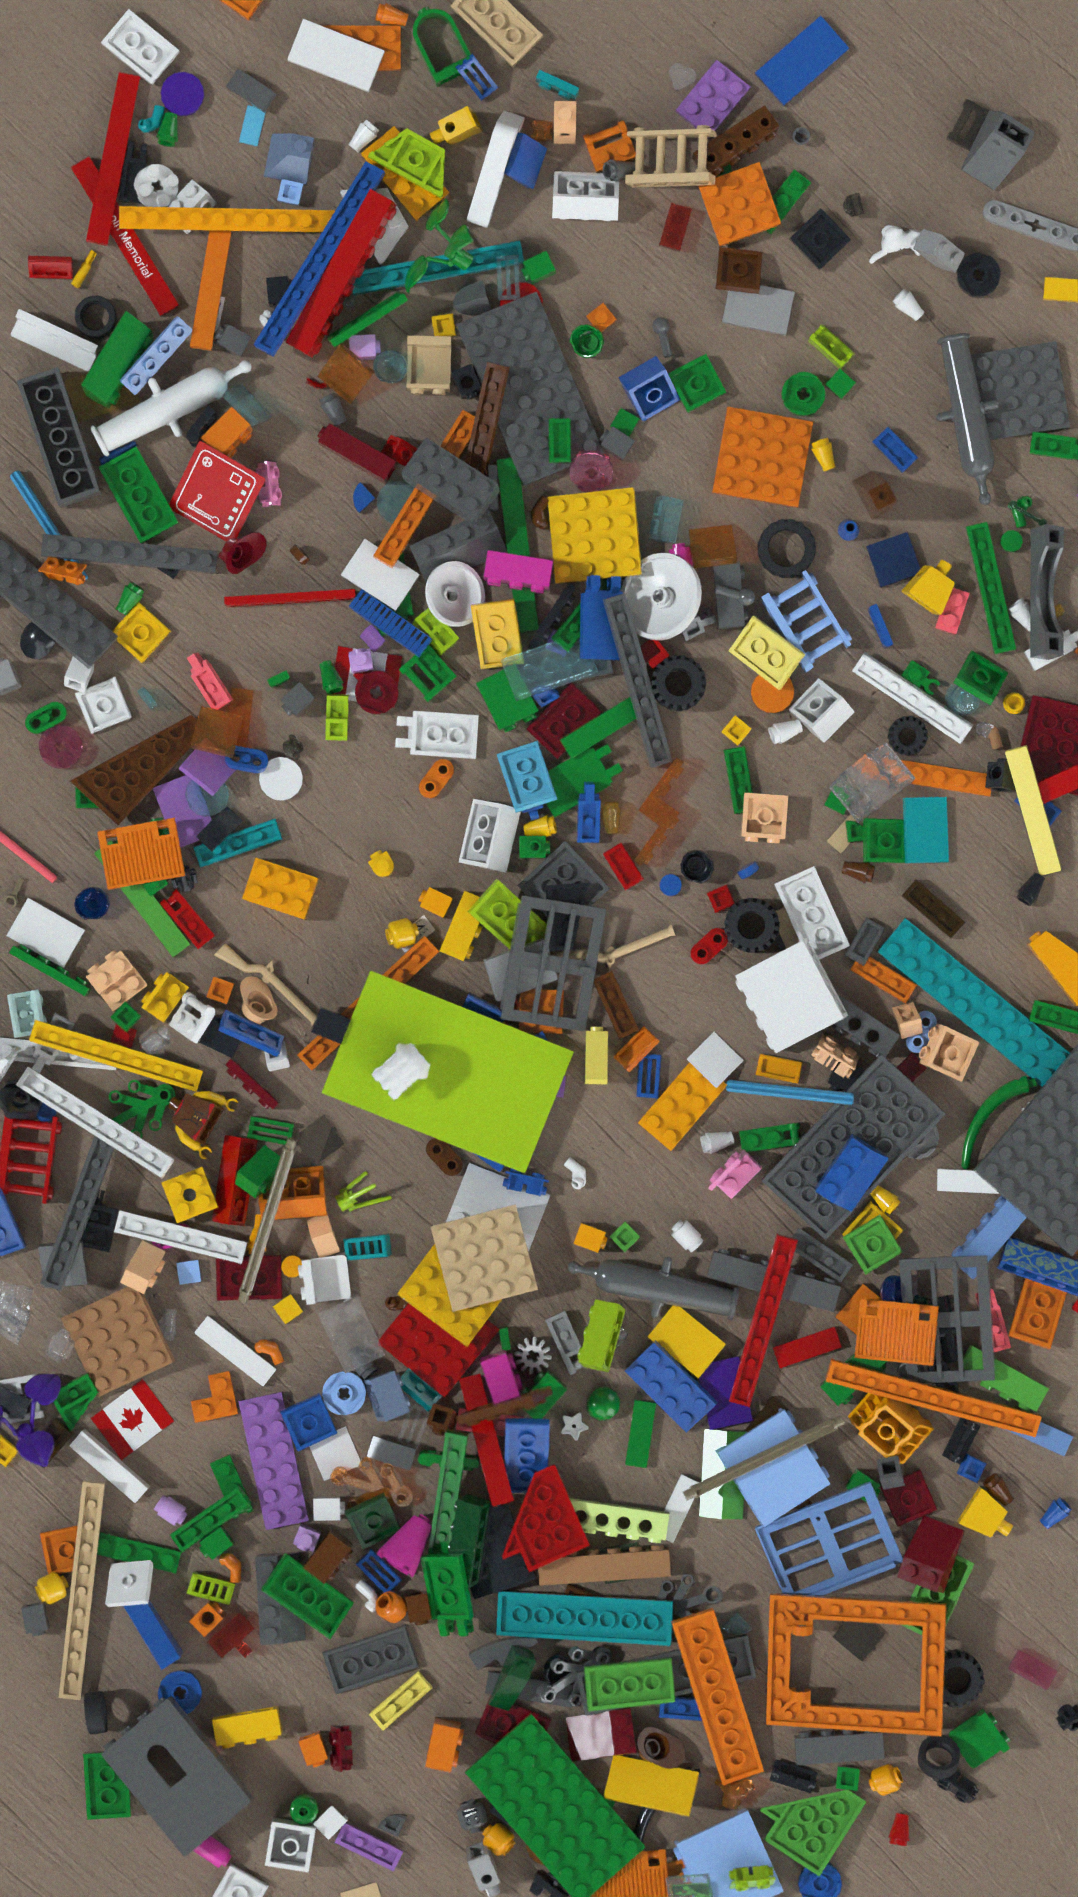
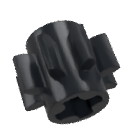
M184 865L185 876L171 878L173 888L178 887L180 891L187 892L194 888V883H198L195 868L190 869L188 865Z
M1070 1704L1063 1705L1057 1712L1058 1717H1056V1720L1063 1731L1067 1728L1070 1731H1076L1078 1729V1705L1076 1704L1073 1707Z

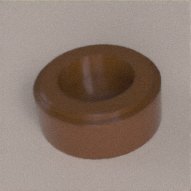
M296 544L290 548L291 554L302 565L310 561V558Z

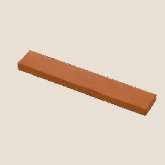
M209 231L190 348L212 351L232 231Z

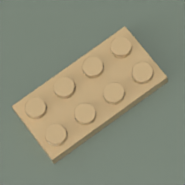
M455 0L450 5V8L512 68L543 37V34L507 0Z

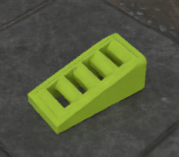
M194 1571L187 1594L229 1605L235 1583ZM198 1579L202 1580L200 1589L195 1590ZM206 1582H211L208 1593H205ZM215 1584H219L216 1596L212 1595ZM223 1586L228 1587L225 1598L220 1597Z

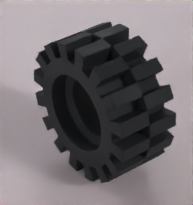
M914 716L898 718L888 730L889 745L900 755L910 756L917 754L925 747L928 740V731L925 728V724L920 719L914 718ZM909 727L915 731L916 739L912 744H904L900 740L899 734L903 728Z

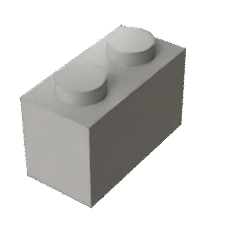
M925 229L922 230L913 247L914 250L935 267L953 273L956 272L965 255L964 252L943 235Z

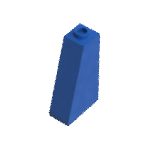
M150 1600L148 1604L124 1606L161 1670L181 1657L183 1650Z

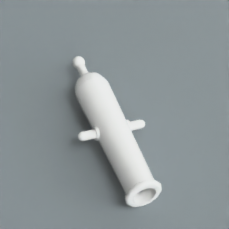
M244 360L240 362L239 366L228 371H220L218 368L208 367L166 390H161L156 379L150 378L148 384L153 392L151 398L98 427L91 426V431L105 456H109L110 451L166 424L167 426L170 425L176 437H181L183 432L177 422L179 418L219 400L228 390L227 383L235 376L251 371L252 365L249 361Z

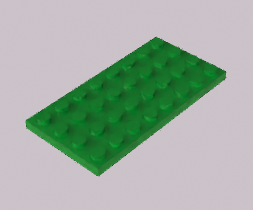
M531 1713L464 1771L571 1897H590L645 1848V1845Z

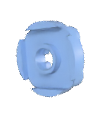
M340 1371L334 1373L326 1380L323 1386L322 1396L324 1404L331 1412L337 1415H348L357 1412L362 1407L366 1397L364 1382L358 1375L352 1372ZM340 1388H348L350 1397L341 1399L338 1390Z

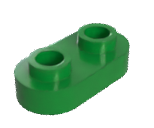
M51 702L30 713L25 719V726L31 733L41 734L62 723L67 717V710L63 704ZM55 709H58L60 711V715L58 717H54L52 715V712ZM34 720H40L41 724L39 727L33 726Z

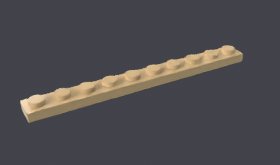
M86 1480L82 1482L59 1698L81 1700L105 1489V1483Z

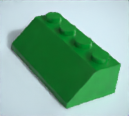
M125 311L81 384L88 398L110 409L112 404L115 405L120 398L119 392L124 386L120 379L154 341L151 329L127 311Z

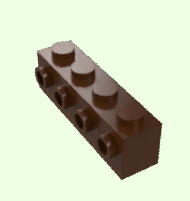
M765 105L707 143L706 169L715 178L724 172L723 168L727 165H736L742 160L741 156L747 152L749 154L754 153L760 148L759 144L765 140L768 143L777 137L780 126ZM698 150L693 152L692 160L695 162L697 167Z

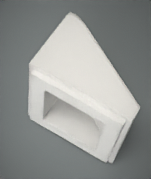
M283 1041L280 1054L277 1057L264 1051L269 1071L290 1067L285 1041Z

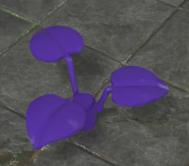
M56 1374L37 1375L26 1383L25 1394L28 1398L33 1399L31 1402L29 1424L23 1423L15 1429L6 1418L2 1417L3 1408L0 1406V1428L1 1422H3L13 1432V1435L18 1437L16 1447L20 1456L33 1464L44 1467L48 1465L54 1441L53 1437L45 1431L34 1432L36 1402L44 1406L49 1405L58 1397L61 1381Z

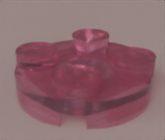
M598 451L578 452L570 465V479L583 492L602 491V488L608 487L613 479V465L610 457ZM589 468H593L597 472H594L593 475H589V472L586 470H588Z
M65 725L54 726L47 729L39 740L40 755L47 765L56 769H68L79 761L83 752V741L74 729ZM64 741L67 748L66 751L57 753L58 748L55 747V744H60Z

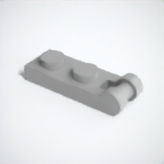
M566 1311L545 1319L569 1374L576 1373V1370L582 1367L586 1369L578 1362L579 1360L574 1362L570 1360L571 1356L578 1354L581 1345Z

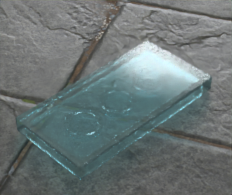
M580 638L568 652L554 641L501 660L516 701L598 673L594 660L580 659Z

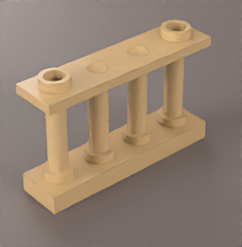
M698 125L697 129L647 131V128L639 127L634 128V131H627V136L636 140L635 171L633 175H626L625 184L632 188L715 185V176L706 169L707 137H717V132L712 130L710 126ZM678 138L677 170L674 173H667L665 171L666 139ZM686 138H699L698 169L695 170V173H688L685 170ZM657 139L656 171H654V174H646L644 172L645 140Z

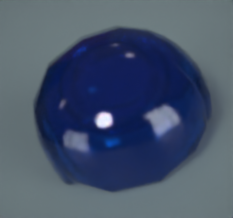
M88 887L76 896L74 906L76 913L82 919L97 920L109 911L110 900L108 894L101 888Z
M890 1275L885 1278L880 1287L882 1301L902 1303L900 1276Z

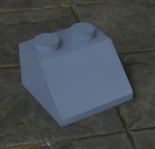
M388 1371L362 1380L377 1421H388L410 1412L408 1407L411 1404L406 1394L403 1395L400 1387L403 1386V1382L398 1373Z

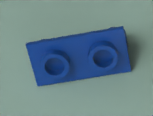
M512 1168L510 1172L505 1171L504 1174H508L509 1177L504 1178L502 1186L506 1187L507 1190L522 1192L523 1184L527 1185L526 1193L540 1197L546 1194L547 1187L543 1186L544 1182L548 1183L549 1180L544 1179L545 1175L532 1173L531 1176H527Z

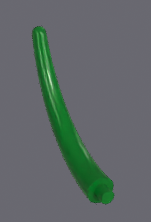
M1025 1075L1018 1080H1011L995 1090L983 1102L973 1117L966 1134L961 1162L963 1169L970 1167L975 1141L988 1117L1007 1100L1024 1093H1029V1088L1037 1087L1035 1078L1027 1079Z

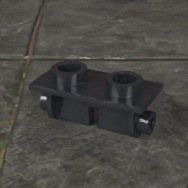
M960 1417L942 1456L961 1465L979 1431L980 1425Z
M776 1759L770 1781L812 1793L816 1785L818 1772Z
M957 1771L948 1778H932V1780L937 1782L939 1788L945 1791L949 1790L962 1803L967 1802L969 1804L976 1799L974 1796L979 1791V1788L976 1787L977 1785L966 1777H962L960 1782L956 1781L960 1775Z

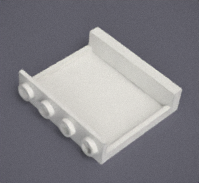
M808 938L735 976L738 989L744 992L748 1008L754 1011L757 1017L756 1023L761 1030H764L768 1037L766 1038L767 1044L770 1049H774L775 1053L848 1016Z

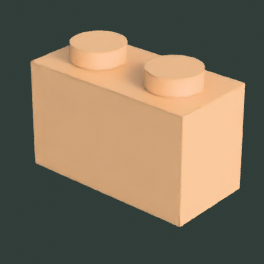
M142 1240L127 1266L120 1283L144 1294L148 1287H153L158 1277L155 1273H161L166 1263L163 1260L166 1252Z

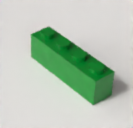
M855 1353L845 1361L849 1364L879 1372L886 1368L884 1364L887 1362L854 1358ZM826 1380L820 1384L822 1390L837 1406L841 1403L846 1405L854 1397L852 1393L856 1390L826 1382Z

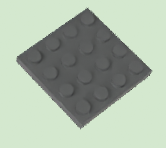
M1056 341L971 355L981 401L985 403L997 400L1000 404L997 409L986 411V414H984L990 441L1029 435L1032 432L1042 433L1070 428Z

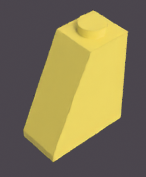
M590 1027V1031H586L585 1084H607L608 1031H603V1027Z

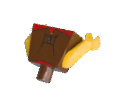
M212 1091L195 1092L193 1095L186 1094L183 1100L177 1097L172 1098L169 1108L175 1111L172 1122L176 1124L175 1130L180 1141L193 1151H199V1156L202 1159H207L205 1155H202L201 1151L207 1149L212 1153L211 1147L208 1145L201 1146L200 1144H205L225 1108L228 1111H235L228 1107V1103L230 1101L238 1103L236 1099L230 1098L227 1100L225 1096Z

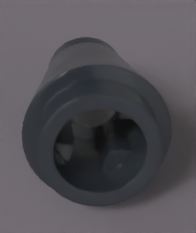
M1034 872L1017 891L1018 895L1016 898L1027 906L1036 903L1045 878Z

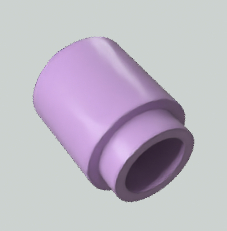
M163 1495L154 1508L158 1512V1516L173 1526L177 1523L181 1525L188 1515L185 1512L187 1508L170 1496L167 1498Z

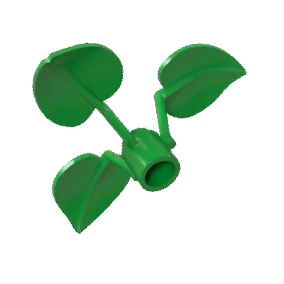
M446 198L428 217L426 229L432 231L436 227L449 242L444 252L445 257L449 258V260L430 256L425 257L424 255L417 258L410 266L406 275L405 288L408 293L425 274L428 262L430 261L447 264L450 267L456 265L462 270H466L473 261V255L462 249L474 241L470 235L469 227L463 224L454 232L451 238L440 227V222L445 219L449 210V201Z

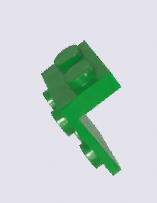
M981 1709L949 1732V1737L957 1743L960 1753L971 1768L978 1767L999 1751L1005 1753L1011 1749L1007 1744L1011 1740L1004 1730L998 1731L995 1726L998 1723L991 1712L986 1714L984 1709Z

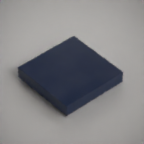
M908 532L866 546L880 588L913 577L920 570Z

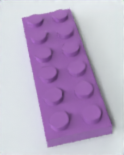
M282 1392L240 1400L239 1406L265 1529L268 1530L309 1521L292 1438L280 1413L281 1410L285 1409Z

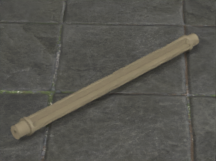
M288 1138L286 1145L283 1146L281 1158L239 1290L238 1300L243 1303H247L249 1296L252 1295L294 1153L296 1152L297 1140Z
M841 1416L834 1419L830 1418L690 1486L689 1489L683 1491V1495L686 1500L694 1497L697 1498L836 1431L838 1427L844 1425V1421Z

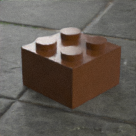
M332 1528L306 1561L303 1568L325 1584L327 1580L331 1582L339 1572L340 1568H338V1565L341 1562L345 1564L352 1555L351 1547L353 1544Z

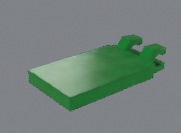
M608 744L596 751L594 748H588L574 758H570L548 771L557 800L546 804L554 818L578 805L579 793H584V782H593L595 784L594 793H599L611 786L610 783L613 782L612 777L623 771L619 763L607 770L600 759L612 753Z
M424 1554L420 1558L432 1619H438L437 1625L440 1636H449L450 1632L455 1631L454 1620H457L456 1625L459 1636H468L469 1632L474 1631L472 1618L474 1613L463 1555Z

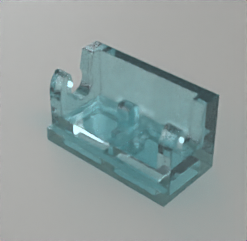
M662 495L655 498L648 540L668 544L676 543L684 500Z

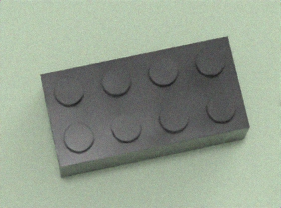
M427 437L401 472L404 481L473 526L477 525L500 492L499 485Z

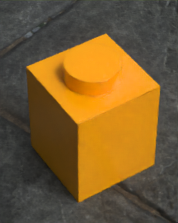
M429 887L427 891L423 889L418 901L421 902V908L444 918L453 898Z
M581 1222L573 1244L598 1253L599 1249L604 1250L608 1237L605 1236L606 1231Z

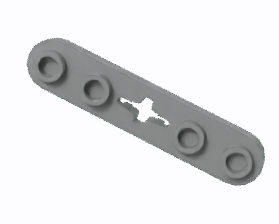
M996 200L989 201L983 208V217L989 223L1072 252H1078L1077 228ZM1024 221L1027 223L1038 221V226L1046 228V230L1036 229L1034 232L1031 230L1032 227L1025 224Z

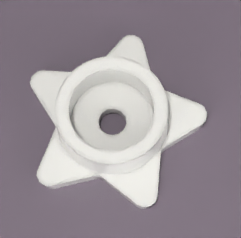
M580 1412L573 1417L563 1415L565 1426L561 1430V1434H570L577 1441L580 1432L588 1430L589 1427L582 1422Z

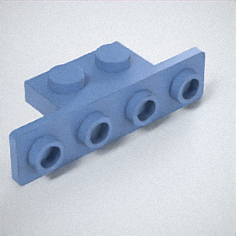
M176 316L120 379V382L136 395L190 335L192 329L180 317Z

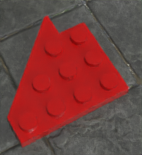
M555 1464L533 1474L502 1554V1558L506 1559L521 1552L529 1572L590 1546Z

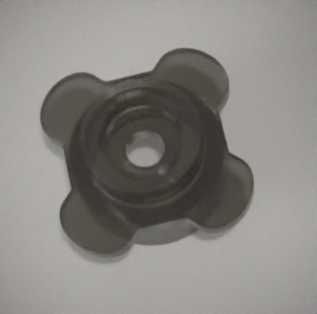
M290 734L289 740L283 742V750L288 757L299 759V754L303 751V745L299 739H296L294 734Z

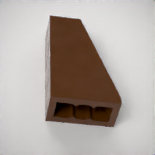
M873 471L852 481L872 520L892 510L897 502L888 481Z

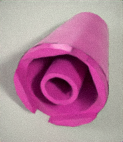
M422 1514L418 1517L414 1515L378 1550L377 1555L381 1559L385 1557L388 1559L387 1563L407 1576L409 1574L413 1578L431 1532L432 1526L429 1524L431 1520Z

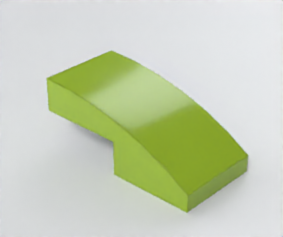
M327 694L325 740L347 741L348 694Z

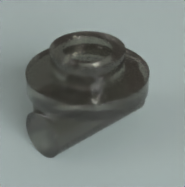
M860 193L846 196L843 207L847 214L851 217L865 214Z

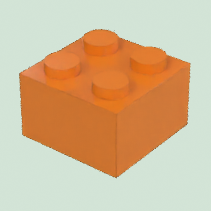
M231 407L201 439L205 444L232 458L237 453L236 448L241 443L244 445L251 439L253 429Z
M435 1717L425 1767L451 1772L452 1767H457L459 1751L456 1750V1746H461L464 1729L460 1728L461 1722Z

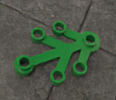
M131 1080L128 1083L129 1091L132 1093L140 1091L153 1097L144 1101L124 1095L118 1090H113L109 1093V1100L112 1103L120 1102L133 1106L111 1120L121 1124L138 1115L131 1133L138 1131L141 1139L143 1138L142 1130L149 1108L157 1104L154 1118L149 1122V1128L152 1131H159L162 1128V1117L165 1107L176 1096L175 1090L168 1084H162L155 1088L141 1084L138 1080ZM133 1082H136L139 1085V1088L136 1091L131 1089V1084ZM162 1091L168 1092L167 1099L161 1098L160 1094ZM115 1092L119 1094V1100L117 1101L112 1099V1094ZM154 1120L158 1121L160 1124L159 1128L154 1129L152 1127V1122Z

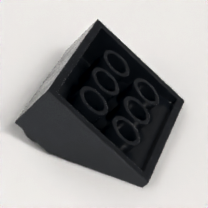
M489 1499L490 1507L479 1582L470 1588L474 1599L536 1579L534 1570L528 1571L521 1552L506 1559L502 1558L515 1523L508 1503L492 1507L491 1500Z

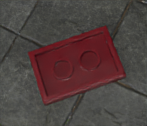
M572 682L559 694L560 697L552 701L526 729L557 760L566 751L559 739L603 713Z
M263 1255L252 1295L249 1296L248 1300L283 1299L282 1255ZM244 1256L242 1264L216 1258L217 1301L238 1300L239 1290L250 1256Z
M487 1702L474 1735L496 1744L530 1713L546 1731L552 1719L516 1703L513 1704L509 1711L490 1706Z

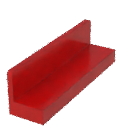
M230 1135L224 1136L215 1196L218 1208L213 1210V1222L245 1226L250 1194L237 1186L235 1182L237 1172L256 1154L258 1140Z

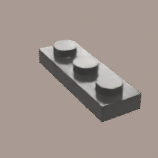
M799 1227L792 1236V1238L798 1239L795 1249L796 1253L840 1283L843 1281L853 1264Z

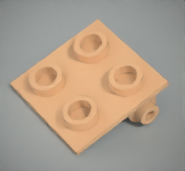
M824 1034L821 1035L817 1048L811 1054L814 1060L822 1065L830 1055L825 1067L835 1058L836 1061L830 1070L833 1071L837 1063L840 1062L834 1072L843 1078L850 1077L853 1072L852 1070H855L859 1060L855 1050L850 1047L845 1048L838 1044L837 1039L830 1035L825 1036Z

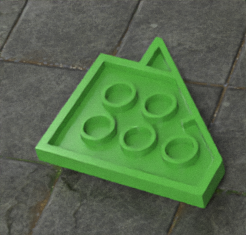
M843 1790L763 1807L760 1811L775 1820L764 1840L820 1877L866 1804V1801L850 1790Z

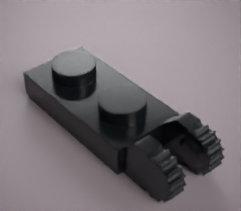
M129 141L127 157L124 159L119 201L141 204L138 199L139 196L134 189V181L139 171L147 166L148 144H142L140 159L133 158L135 144L133 141Z

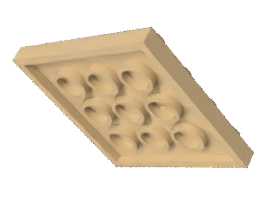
M516 1204L431 1226L453 1312L538 1290Z

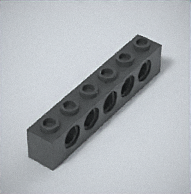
M838 995L848 1016L834 1023L832 1028L841 1034L844 1031L850 1034V1040L861 1046L863 1043L870 1048L868 1052L878 1058L881 1053L886 1057L900 1035ZM851 1018H857L860 1021V1027L855 1031L851 1030L848 1025ZM868 1031H877L878 1039L876 1042L868 1041Z

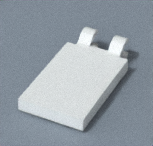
M413 711V717L398 716L397 726H409L408 739L396 738L395 747L410 748V755L476 759L479 715Z

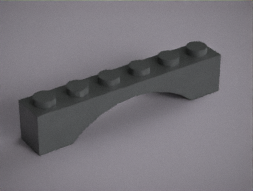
M1045 524L1031 529L1030 658L1050 660L1064 656V634L1056 618L1053 595L1056 569L1064 549V527Z

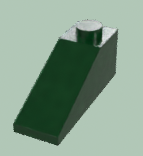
M515 1645L511 1646L488 1702L490 1706L506 1711L511 1709L527 1684L535 1666L536 1659L531 1650Z

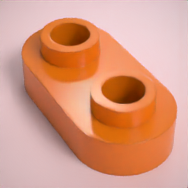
M446 759L437 760L419 784V791L422 796L429 799L438 796L454 774L453 764ZM441 766L447 767L445 774L439 772ZM428 783H432L434 785V789L432 791L426 790V785Z

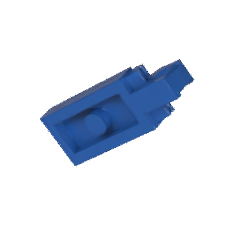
M584 782V793H579L577 843H599L601 800L599 793H594L595 784L593 782Z

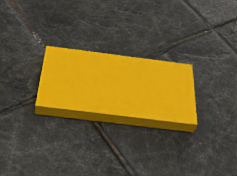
M613 1756L604 1799L690 1817L699 1772L681 1768L667 1769L643 1760Z

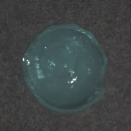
M384 351L376 356L373 362V372L380 381L398 383L405 378L408 372V361L398 351Z
M952 684L947 689L945 695L947 707L958 715L963 716L972 714L978 709L981 701L956 684Z

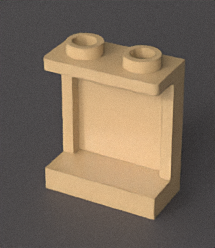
M407 335L406 389L411 391V394L423 395L424 391H433V395H446V392H450L451 336Z

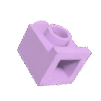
M360 648L349 652L352 674L374 670L371 649Z
M301 1523L293 1544L303 1551L314 1552L321 1531Z

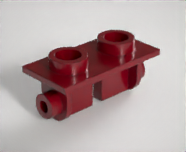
M332 1725L331 1732H329V1743L332 1745L330 1764L333 1770L338 1772L351 1770L353 1765L352 1749H344V1746L352 1745L351 1729H349V1725H342L340 1728Z

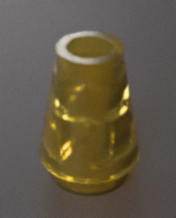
M603 802L600 812L606 834L619 833L618 828L621 815L619 802Z

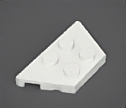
M388 188L375 190L395 203ZM348 190L340 191L342 198ZM397 206L395 216L392 220H388L385 226L384 236L380 240L378 239L374 246V256L380 266L385 263L391 251L394 250L400 238L409 228Z

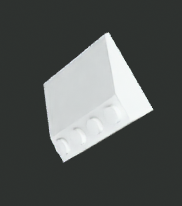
M469 1163L446 1222L516 1204L529 1252L550 1194L546 1193L541 1195V1197L526 1193L527 1185L524 1184L522 1192L507 1190L506 1187L502 1186L504 1178L507 1177Z

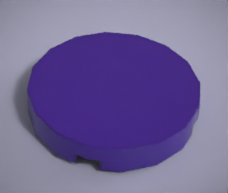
M186 72L174 73L162 85L161 100L169 112L181 117L190 116L197 112L202 105L204 88L199 79L193 74Z

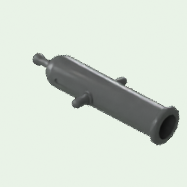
M953 334L942 337L937 341V344L941 345L951 408L950 411L938 413L936 419L939 422L950 419L954 421L961 466L968 476L976 479L980 492L979 502L982 505H988L991 502V496L987 490L986 476L994 467V455L984 414H986V411L997 409L1000 404L997 400L985 403L981 401L968 344L970 334Z
M670 1257L664 1258L662 1269L659 1271L618 1260L602 1261L598 1267L579 1265L575 1261L570 1262L567 1266L568 1271L572 1274L582 1273L593 1277L596 1280V1285L605 1292L651 1301L653 1303L651 1311L653 1318H658L661 1307L669 1304L728 1316V1319L732 1320L739 1297V1288L737 1287L732 1290L673 1275L670 1272L672 1265Z

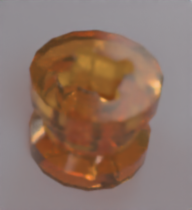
M545 120L531 122V127L533 128L531 138L537 142L552 141L550 130L553 128V122Z

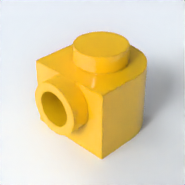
M379 850L370 855L371 860L368 863L377 876L387 877L393 872L394 863L387 851L383 853Z

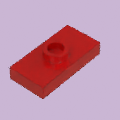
M28 256L29 278L73 279L72 257Z
M622 843L603 853V856L625 891L644 880Z

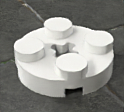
M152 164L139 171L134 181V189L139 196V201L146 207H166L177 196L179 180L168 167L161 164ZM158 181L161 190L154 192V187L151 184Z

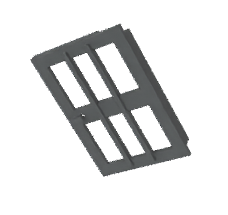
M522 895L521 903H518L503 987L500 1005L502 1010L501 1019L585 1031L606 914L605 908ZM531 908L549 911L542 954L524 951ZM555 912L570 914L563 957L547 955ZM576 915L593 918L586 961L568 958ZM521 967L539 969L532 1012L514 1009ZM545 970L560 972L553 1015L537 1013ZM565 974L583 976L576 1019L558 1016Z
M987 1255L899 1259L902 1303L914 1304L911 1270L930 1269L933 1306H938L935 1269L952 1268L955 1311L938 1312L935 1343L937 1371L918 1372V1364L906 1363L907 1379L920 1383L995 1380L996 1368ZM977 1267L979 1310L960 1311L957 1268ZM919 1313V1319L929 1321L930 1314ZM980 1326L983 1369L964 1370L961 1327ZM956 1327L959 1370L942 1371L939 1328Z

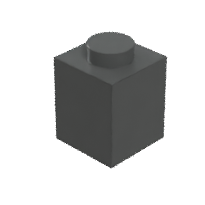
M223 324L215 332L214 338L216 340L214 344L235 356H242L251 336L229 324Z
M612 427L610 431L606 429L599 439L602 441V449L620 461L624 460L635 442L615 427Z
M299 682L281 699L284 703L281 707L289 716L294 714L297 717L315 698Z
M898 1456L877 1459L883 1490L905 1486L902 1466Z
M38 1602L24 1605L21 1608L26 1634L32 1633V1636L45 1634V1630L50 1628L46 1603Z

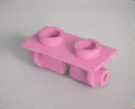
M265 461V463H258L256 473L265 478V487H262L259 492V502L262 503V507H270L271 505L281 506L282 492L279 488V469L276 462Z

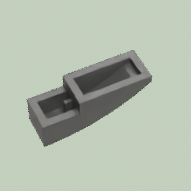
M512 1636L494 1640L470 1651L469 1657L477 1670L496 1658L502 1666L512 1645L528 1649L538 1643V1638Z

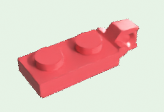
M198 652L193 653L187 658L193 667L190 669L192 673L190 676L212 711H218L233 700L207 659L203 660Z

